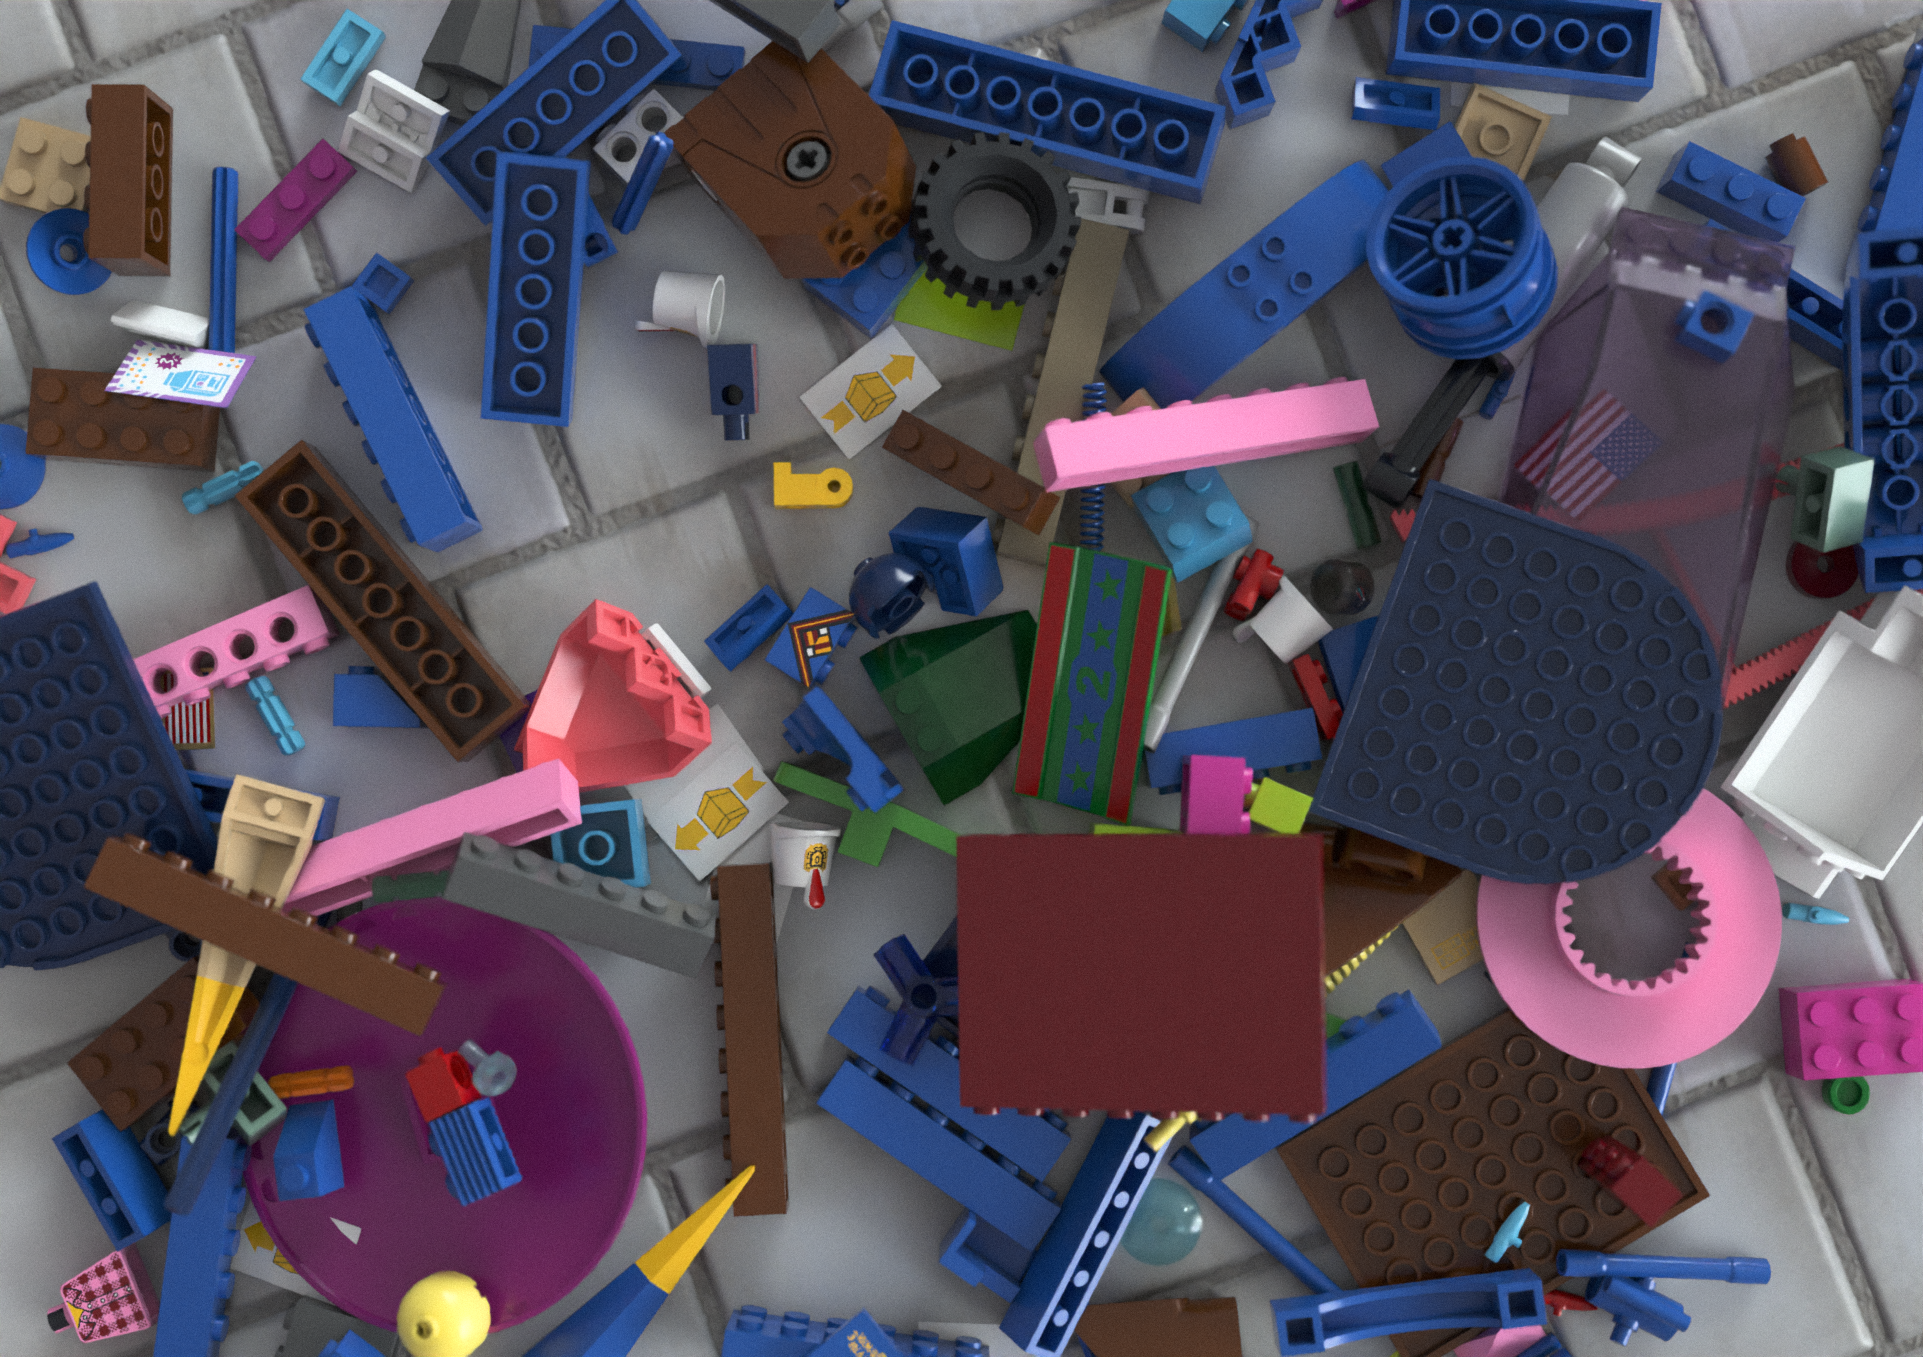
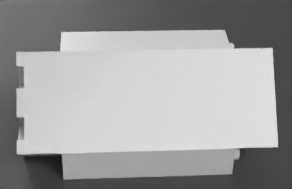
M1904 586L1901 591L1879 592L1861 620L1840 610L1838 611L1721 786L1723 790L1734 797L1731 802L1734 806L1733 811L1745 822L1757 838L1769 860L1774 875L1815 898L1820 899L1836 874L1842 872V870L1861 880L1865 875L1883 880L1923 823V595L1907 586Z

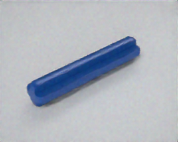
M656 132L655 135L649 136L613 215L612 226L619 229L620 234L628 235L630 231L636 229L673 150V140L667 138L663 132Z

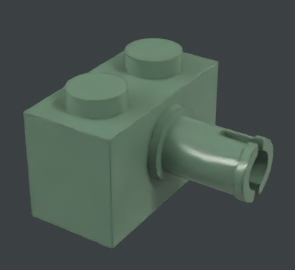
M1839 446L1802 455L1799 469L1792 465L1784 466L1778 472L1776 479L1784 481L1788 485L1777 482L1775 487L1782 493H1788L1796 497L1790 539L1823 553L1861 543L1863 540L1874 459Z
M233 1040L214 1053L200 1083L209 1095L208 1099L210 1102L185 1119L179 1128L180 1133L183 1137H187L186 1141L191 1146L238 1050V1046ZM258 1071L232 1124L249 1147L285 1121L287 1115V1108Z

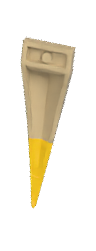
M236 774L222 815L214 871L234 879L232 887L247 894L253 888L275 897L274 906L282 909L312 846V840L325 799ZM204 940L168 1130L170 1136L178 1132L256 966V963Z

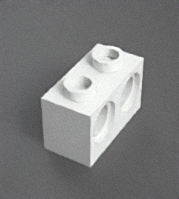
M654 88L647 95L642 93L633 99L626 109L628 114L617 125L612 123L605 127L596 138L597 145L593 148L599 160L626 186L649 136L656 134V132L646 130L647 122L655 116L665 117L667 123L662 130L658 131L664 133L673 124L675 125L683 119ZM633 146L637 149L632 160L628 162L616 160V154L622 147ZM673 151L671 152L667 163L675 156Z

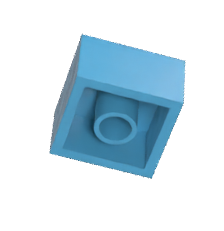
M1215 466L1172 472L1131 495L1139 520L1167 567L1172 569V575L1177 583L1253 542L1250 523Z
M642 799L580 806L582 824L550 834L553 861L562 864H574L584 871L602 877H614L621 880L624 884L633 887H644L651 884Z

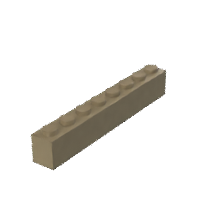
M1081 218V226L1075 237L1077 242L1070 255L1067 271H1061L1055 280L1052 295L1058 296L1060 299L1056 313L1047 312L1042 333L1043 337L1050 338L1046 354L1037 353L1032 378L1040 379L1036 396L1027 394L1021 419L1029 420L1026 437L1017 435L1011 459L1019 462L1017 473L1043 487L1044 483L1033 442L1045 428V425L1051 421L1068 418L1073 423L1084 419L1081 413L1086 411V407H1083L1081 404L1088 402V399L1083 398L1082 395L1090 393V390H1084L1082 386L1092 384L1130 231ZM1066 489L1052 492L1059 496L1060 499L1040 535L1031 532L1008 518L1005 520L997 518L992 536L993 544L999 545L997 555L1046 567L1049 542L1054 541Z

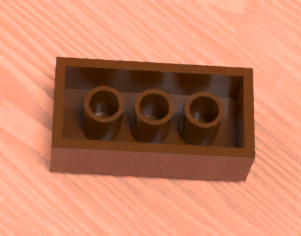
M92 84L91 98L86 102V117L91 125V141L87 142L85 146V159L90 168V185H86L84 191V201L89 211V228L85 229L83 236L85 251L89 254V259L119 276H171L173 108L144 84Z
M33 368L26 454L50 461L215 472L220 407L104 391L115 373Z
M200 955L191 958L67 1062L68 1066L120 1132L148 1117L176 1093ZM247 986L215 1052L232 1040L236 1044L247 1032L260 1004Z

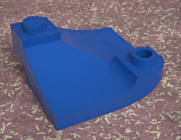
M816 686L805 695L800 705L782 721L788 729L782 735L797 754L805 750L808 755L812 756L815 752L820 751L850 766L851 772L846 780L851 784V787L846 790V793L862 812L870 807L876 813L905 790L857 729L845 718L821 688Z

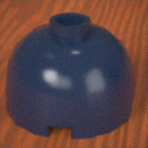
M889 553L882 554L874 559L872 557L866 558L854 570L855 577L849 590L851 612L854 613L857 622L873 638H880L878 632L882 630L891 635L910 622L923 608L925 603L920 597L926 588L932 594L935 579L919 563L904 554Z

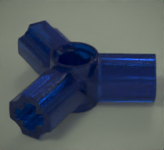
M902 934L882 945L873 954L903 999L879 1051L914 1067L937 1018L959 1016L958 976L934 978L905 934ZM925 988L932 989L937 993L935 1004L925 1010L915 1007L914 998L917 992Z

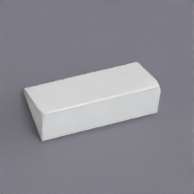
M138 300L127 303L111 317L110 322L126 332L186 347L208 350L209 318Z

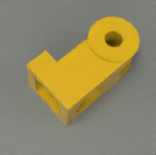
M773 462L774 507L776 510L836 509L848 504L852 498V479L846 471L840 468H828L820 474H792L791 462Z

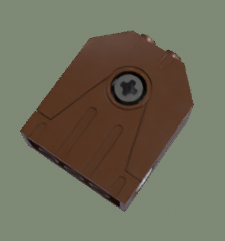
M772 41L751 58L747 65L742 69H738L719 85L715 92L709 97L706 96L686 113L683 119L677 124H673L664 133L667 138L673 140V151L691 178L784 279L843 278L852 269L860 267L872 252L885 241L893 239L900 232L901 228L909 222L916 165L894 121L822 48L807 63Z

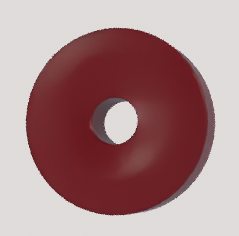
M1795 541L1786 557L1785 567L1790 583L1799 593L1812 599H1828L1845 593L1853 586L1859 574L1853 545L1823 553ZM1820 557L1824 558L1828 563V568L1825 572L1820 571L1817 567V561Z

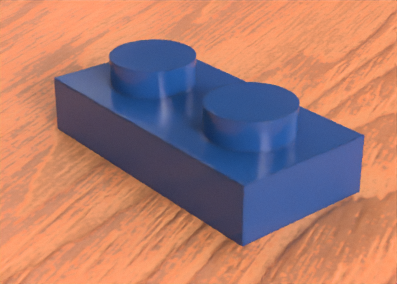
M1356 77L1352 89L1351 119L1436 130L1440 120V88Z
M766 584L705 639L704 642L731 672L737 665L747 659L768 637L779 630L794 613L772 588Z

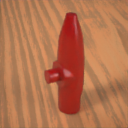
M1554 1289L1544 1295V1303L1554 1307L1553 1315L1561 1316L1562 1310L1592 1311L1598 1308L1587 1302L1585 1297L1571 1292Z

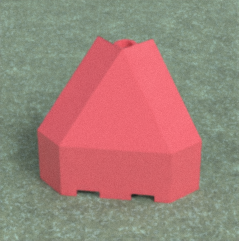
M595 599L560 634L514 751L523 753V771L559 758L578 781L579 793L675 777L712 743L709 708L699 695L692 698L680 684L677 678L682 674L660 647L656 650L651 648L639 633L643 626L633 613Z

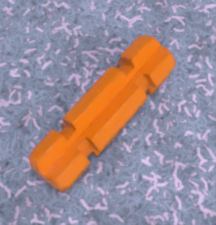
M348 1065L334 1068L278 1074L269 1079L268 1085L279 1099L291 1096L298 1097L351 1089L355 1080L353 1069Z

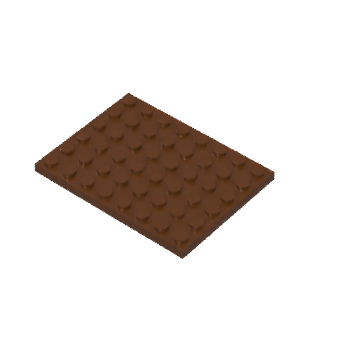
M1506 1007L1275 1147L1360 1289L1530 1268L1541 1279L1544 1296L1574 1278L1560 1276L1557 1271L1556 1257L1560 1249L1593 1250L1614 1254L1710 1196L1633 1068L1603 1066L1564 1053L1543 1041L1529 1030L1512 1013L1509 1007ZM1607 1134L1643 1156L1683 1194L1652 1228L1616 1203L1577 1166L1584 1159L1582 1152L1594 1139L1599 1137L1603 1139ZM1527 1202L1530 1205L1529 1211L1518 1234V1238L1523 1241L1519 1248L1514 1245L1508 1247L1498 1263L1493 1262L1484 1254L1493 1243L1494 1236L1509 1215L1522 1203ZM1490 1327L1431 1329L1396 1333L1388 1336L1401 1357H1442Z

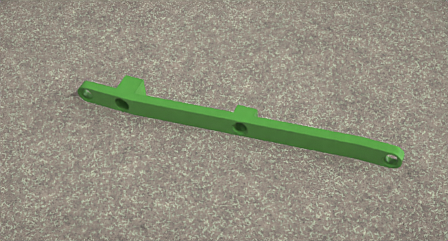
M780 761L773 779L774 782L853 811L837 851L838 853L879 867L895 827L957 858L956 836L961 834L891 801L876 813L870 807L862 812L846 793V790L851 786ZM1326 1012V1037L1330 1038L1338 1033L1340 1026L1347 1019Z

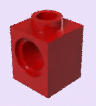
M442 1047L417 1058L419 1067L404 1073L426 1123L482 1098L461 1049L447 1054L444 1053Z

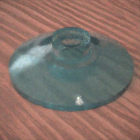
M1163 1178L1151 1179L1120 1239L1123 1247L1135 1259L1149 1265H1169L1183 1259L1195 1247L1202 1229L1201 1211L1197 1201L1184 1186L1175 1181ZM1155 1219H1166L1168 1221L1167 1229L1163 1232L1154 1231L1152 1224Z

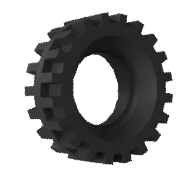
M984 132L975 133L969 144L963 145L960 139L952 142L945 155L938 153L932 159L928 171L924 172L911 205V222L908 227L909 238H914L915 248L913 250L915 261L923 260L928 267L925 277L930 283L938 278L946 285L943 292L944 295L952 299L956 292L968 297L966 306L973 308L977 307L979 300L991 302V310H1001L1004 303L1014 301L1016 307L1026 304L1029 296L1034 293L1038 297L1043 294L1050 283L1058 278L1074 250L1077 242L1075 237L1081 226V217L1075 214V209L1080 200L1077 192L1069 193L1067 189L1071 179L1067 170L1065 169L1057 174L1051 167L1055 159L1054 155L1047 151L1040 158L1032 153L1031 148L1034 141L1027 138L1024 139L1021 147L1009 144L1010 133L999 132L996 141H986ZM991 189L1006 193L1021 203L1029 215L1032 228L1030 242L1024 251L1011 259L994 261L978 257L965 248L956 236L953 223L955 208L963 197L974 191Z

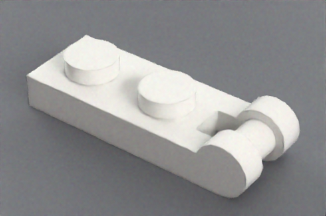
M1071 177L1067 189L1069 193L1077 192L1080 200L1075 209L1076 216L1130 230L1129 234L1144 233L1146 219L1142 217L1143 206L1148 204L1150 191L1125 184ZM1115 200L1127 203L1125 214L1113 213Z

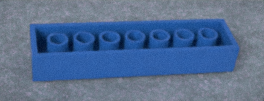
M894 20L891 21L868 95L897 125L954 140L960 139L966 143H971L975 133L984 132L986 141H996L999 132L1010 133L1009 144L1021 147L1024 139L1027 138L1034 141L1031 152L1040 158L1049 151L1055 156L1052 163L1053 166L1200 205L1225 125L1226 106Z

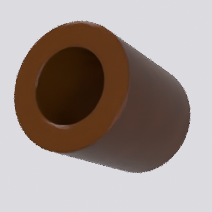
M1794 133L1769 145L1772 153L1767 155L1765 159L1778 185L1801 196H1805L1828 183L1806 136L1796 139Z

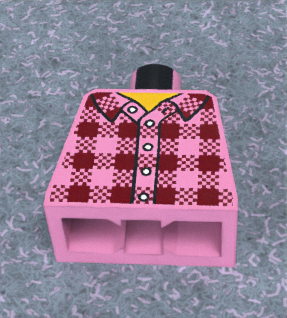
M133 1243L118 1252L117 1250L61 1285L60 1292L64 1303L47 1311L48 1323L55 1333L75 1327L82 1343H89L144 1330L158 1322L160 1302L136 1243Z

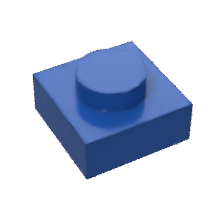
M376 252L351 287L390 315L415 280Z

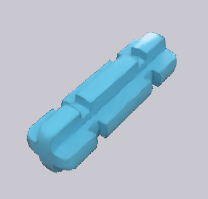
M250 461L240 466V471L238 472L231 470L203 483L202 489L195 487L182 494V501L189 513L197 515L208 510L209 504L216 506L235 497L234 495L264 471L262 466L256 461Z
M262 675L249 681L245 685V689L251 700L257 701L258 704L255 707L271 735L277 736L278 740L275 742L281 753L289 756L304 748L305 741L299 731L293 730L292 727L295 724L279 695L276 696L272 693L275 691V688L269 678Z

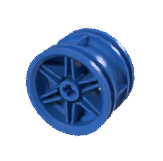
M1469 156L1445 158L1424 165L1403 177L1386 193L1374 211L1367 230L1366 253L1369 267L1386 298L1389 300L1399 323L1407 336L1419 347L1437 356L1462 360L1483 358L1502 352L1524 339L1538 326L1552 304L1558 280V266L1554 250L1547 233L1541 226L1538 210L1531 193L1521 178L1504 165L1486 158ZM1512 241L1513 246L1505 244L1504 242Z

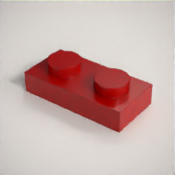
M1309 653L1291 660L1287 664L1307 709H1314L1317 732L1320 739L1329 740L1335 737L1343 713L1336 699L1329 700L1324 690L1323 684L1328 681L1321 663L1318 659L1312 661Z

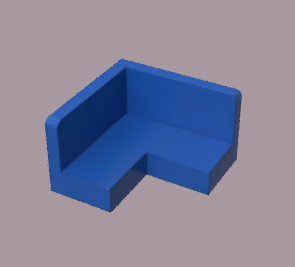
M916 507L888 532L894 553L911 557L929 574L933 575L942 611L977 617L1003 591V582L986 516Z
M965 1207L939 1243L938 1262L974 1288L981 1282L1011 1303L1020 1290V1280L1031 1266L1037 1250L1034 1249L1031 1253Z

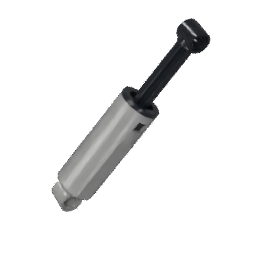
M1605 136L1596 146L1585 164L1568 163L1537 207L1541 226L1548 235L1558 266L1557 289L1549 310L1539 325L1524 339L1504 351L1483 358L1455 359L1392 451L1384 452L1376 461L1363 481L1361 488L1397 511L1402 507L1422 476L1419 471L1487 375L1496 380L1508 381L1522 363L1523 357L1530 347L1536 343L1552 320L1551 316L1626 210L1629 204V197L1624 191V187L1638 168L1642 158Z

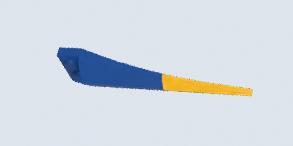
M755 1165L746 1168L672 1232L526 1350L520 1357H626L752 1176Z

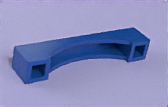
M1530 1268L1269 1300L1275 1345L1281 1357L1325 1352L1327 1348L1348 1342L1412 1331L1464 1327H1499L1505 1330L1547 1324L1542 1281Z

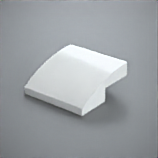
M375 69L367 74L357 111L348 115L338 152L412 193L416 190L429 165L426 157L436 149L450 110Z

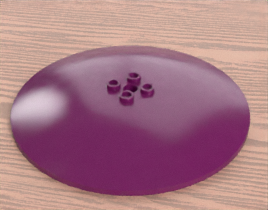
M442 896L406 898L372 906L350 915L334 925L359 935L357 943L373 949L375 944H380L400 953L398 961L414 968L416 963L420 962L441 972L439 979L448 984L426 1031L421 1036H418L299 983L263 1058L258 1073L268 1084L269 1079L278 1074L334 1068L348 1065L353 1069L355 1082L351 1089L280 1099L287 1108V1112L289 1106L293 1104L334 1100L345 1187L320 1197L279 1201L273 1156L284 1121L251 1145V1159L248 1168L243 1171V1177L261 1222L280 1253L307 1283L340 1309L364 1322L398 1333L397 1313L401 1300L418 1281L438 1271H456L470 1277L476 1283L474 1287L479 1291L481 1298L486 1297L490 1306L491 1322L487 1334L496 1333L529 1320L549 1309L571 1293L593 1272L610 1250L624 1226L640 1182L647 1141L645 1089L638 1056L628 1028L616 1004L598 977L576 953L550 932L442 899ZM334 925L329 927L328 930L332 931ZM440 1047L443 1048L445 1054L459 1049L462 1050L482 1096L481 1099L472 1103L488 1097L492 1100V1106L495 1108L498 1122L502 1125L505 1139L509 1142L508 1147L512 1150L515 1164L519 1167L518 1172L522 1175L521 1181L461 1207L459 1200L453 1198L447 1190L445 1177L448 1174L442 1158L436 1156L430 1147L428 1140L429 1133L431 1132L428 1126L429 1122H425L404 1074L420 1066L417 1060L418 1057ZM331 1218L362 1228L357 1245L340 1231Z

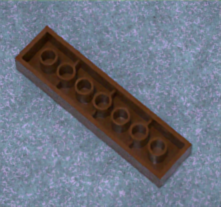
M300 440L234 495L457 762H469L530 710L532 705L315 446Z

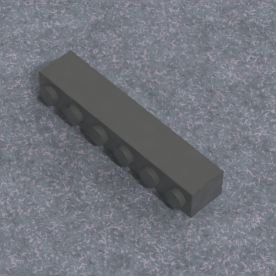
M466 832L463 834L448 872L442 899L695 979L715 938L716 913L710 912L700 905L679 902L667 898L657 891H645L624 884L621 880L614 877H602L584 871L574 864H562L540 857L531 850H519L497 843L490 837L476 836Z

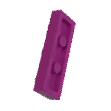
M322 138L234 230L265 260L270 262L358 171Z

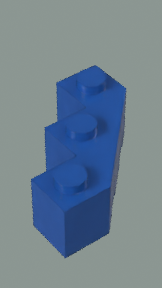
M1323 0L1255 1L1215 88L1219 104L1226 106L1225 120L1229 130L1269 116L1276 101L1265 72L1295 61L1301 49V44L1291 18L1319 9Z

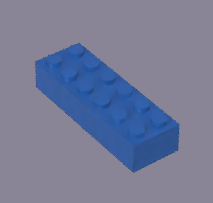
M605 0L427 156L426 159L479 220L487 226L493 222L497 152L505 151L561 158L568 157L683 57V54L638 0Z
M1393 0L1386 74L1639 102L1653 88L1662 3L1641 0Z
M505 151L497 152L481 419L569 427L573 420L591 164L589 160Z
M350 286L303 309L309 320V323L304 325L305 330L316 348L322 346L328 362L323 364L324 369L335 387L341 385L347 401L342 403L343 408L354 426L360 424L366 440L361 442L362 447L373 465L377 463L380 465L385 479L380 481L381 486L392 504L398 502L404 518L399 520L400 525L411 543L417 541L419 546L438 553L483 531L373 303Z
M744 1305L741 1307V1310L734 1309L725 1329L721 1357H804L848 1319L833 1317L828 1318L826 1323L810 1320V1315L802 1312L788 1311L784 1313V1316L767 1314L766 1308ZM878 1324L904 1357H990L989 1346L982 1345V1341L978 1338L958 1336L956 1341L939 1339V1334L928 1330H914L913 1335L896 1333V1328L893 1326Z

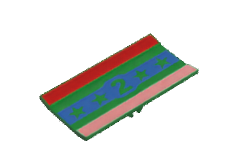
M1049 542L1012 794L1046 800L1099 815L1125 826L1131 825L1172 574L1171 568L1075 545Z

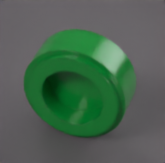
M1863 1076L1825 1079L1822 1085V1096L1825 1103L1831 1109L1849 1115L1858 1113L1866 1107L1870 1099V1088Z

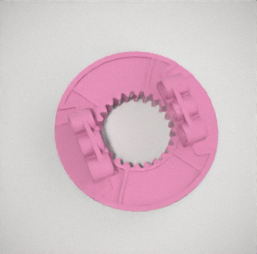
M1704 788L1688 813L1682 816L1677 824L1661 838L1658 844L1642 854L1645 855L1652 852V860L1654 861L1668 859L1667 869L1669 871H1682L1678 881L1680 884L1692 885L1687 898L1698 901V907L1691 911V916L1700 920V925L1690 928V933L1697 938L1696 943L1685 944L1684 947L1689 958H1677L1674 961V966L1663 970L1662 974L1656 977L1646 978V981L1632 980L1628 983L1627 980L1623 979L1611 980V976L1607 973L1594 974L1596 966L1593 963H1580L1584 953L1582 950H1571L1569 945L1575 940V935L1564 932V926L1572 922L1570 916L1562 913L1564 907L1572 905L1573 900L1565 893L1566 890L1577 889L1578 883L1576 881L1568 883L1522 884L1481 875L1476 899V928L1482 958L1490 979L1512 1013L1529 1030L1558 1050L1581 1060L1617 1068L1642 1069L1681 1062L1706 1051L1730 1035L1749 1016L1765 992L1776 966L1782 933V909L1776 879L1769 860L1753 832L1727 804Z

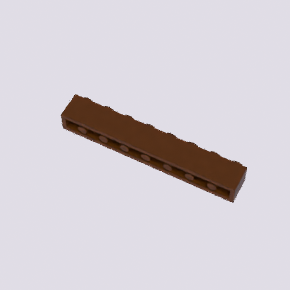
M125 832L123 838L119 836L107 838L84 888L418 1036H421L426 1031L448 984L439 979L441 976L439 970L417 962L414 968L398 961L400 953L380 944H375L373 949L357 943L359 935L340 926L334 925L332 931L315 924L318 919L317 916L300 908L293 907L291 912H287L274 906L275 897L257 889L251 888L249 894L232 887L235 880L222 873L209 870L208 874L204 875L190 868L193 863L190 859L171 851H167L164 857L148 850L151 842L134 834Z
M772 862L720 865L717 867V875H711L710 891L712 901L719 900L720 917L716 918L715 938L713 942L714 944H721L722 961H715L714 975L716 987H723L724 1004H717L716 1017L718 1031L725 1030L726 1047L719 1048L720 1074H727L728 1091H721L722 1117H729L730 1134L723 1135L724 1161H731L732 1178H725V1186L746 1168L755 1165L754 1173L732 1203L734 1217L786 1214L789 1208Z

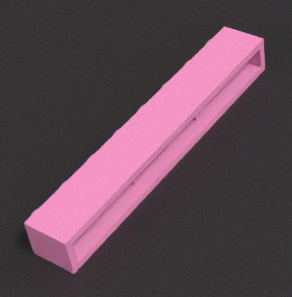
M1338 377L1325 382L1321 386L1310 387L1309 383H1298L1286 388L1284 391L1271 393L1270 389L1264 388L1250 392L1245 397L1232 399L1230 394H1223L1209 399L1206 403L1192 404L1190 400H1183L1160 410H1152L1150 406H1143L1129 411L1126 415L1113 417L1110 412H1102L1088 417L1086 421L1073 423L1068 418L1057 419L1045 425V428L1033 442L1045 491L1053 492L1361 443L1379 428L1366 380L1348 381L1347 377Z
M558 758L312 845L282 909L291 912L293 907H297L318 916L450 870L464 832L476 836H487L494 839L497 843L516 847L582 824L578 781Z

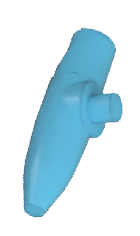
M1788 903L1783 906L1782 910L1785 918L1825 925H1838L1849 922V917L1842 913L1818 906Z
M1527 1202L1522 1203L1509 1215L1494 1236L1493 1243L1484 1254L1493 1262L1498 1263L1508 1247L1514 1245L1519 1248L1523 1241L1518 1238V1234L1529 1211L1530 1205Z

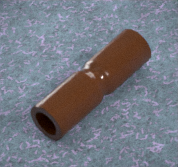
M1455 419L1419 471L1422 476L1410 495L1422 499L1429 479L1440 482L1445 470L1446 460L1450 457L1464 424L1461 419Z

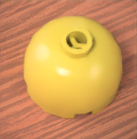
M438 1271L418 1281L402 1298L397 1313L398 1335L403 1346L414 1357H466L481 1345L486 1339L491 1323L490 1306L486 1297L481 1298L479 1291L474 1287L476 1283L470 1277L456 1271Z

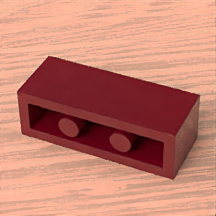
M1608 1134L1603 1139L1599 1137L1589 1143L1582 1152L1584 1159L1577 1165L1616 1203L1650 1228L1683 1196L1643 1156Z

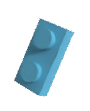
M346 9L300 80L336 105L341 106L387 36L371 23Z

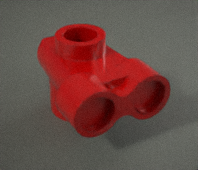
M1256 549L1250 558L1245 555L1243 556L1233 576L1239 582L1223 610L1226 615L1233 619L1244 621L1247 614L1252 612L1258 596L1267 600L1271 599L1279 585V580L1284 574V569L1271 564L1274 559L1273 555L1264 550Z

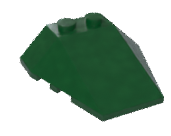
M1029 610L896 636L859 657L880 697L944 806L981 785L1020 741L1037 624Z

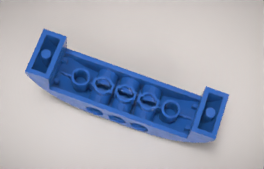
M1360 160L1346 167L1291 206L1171 302L1127 341L1102 366L1099 373L1123 402L1142 387L1146 389L1161 409H1166L1169 405L1178 401H1194L1368 263L1366 253L1367 230L1374 211L1389 191L1365 160Z
M1923 227L1856 233L1849 252L1846 268L1842 313L1844 448L1874 459L1863 540L1861 543L1853 544L1856 564L1865 593L1901 591L1904 586L1912 590L1923 589Z

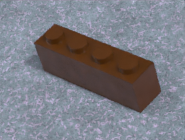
M902 410L882 446L885 450L1037 535H1040L1060 499L1054 493L1046 492L1043 486L905 410Z

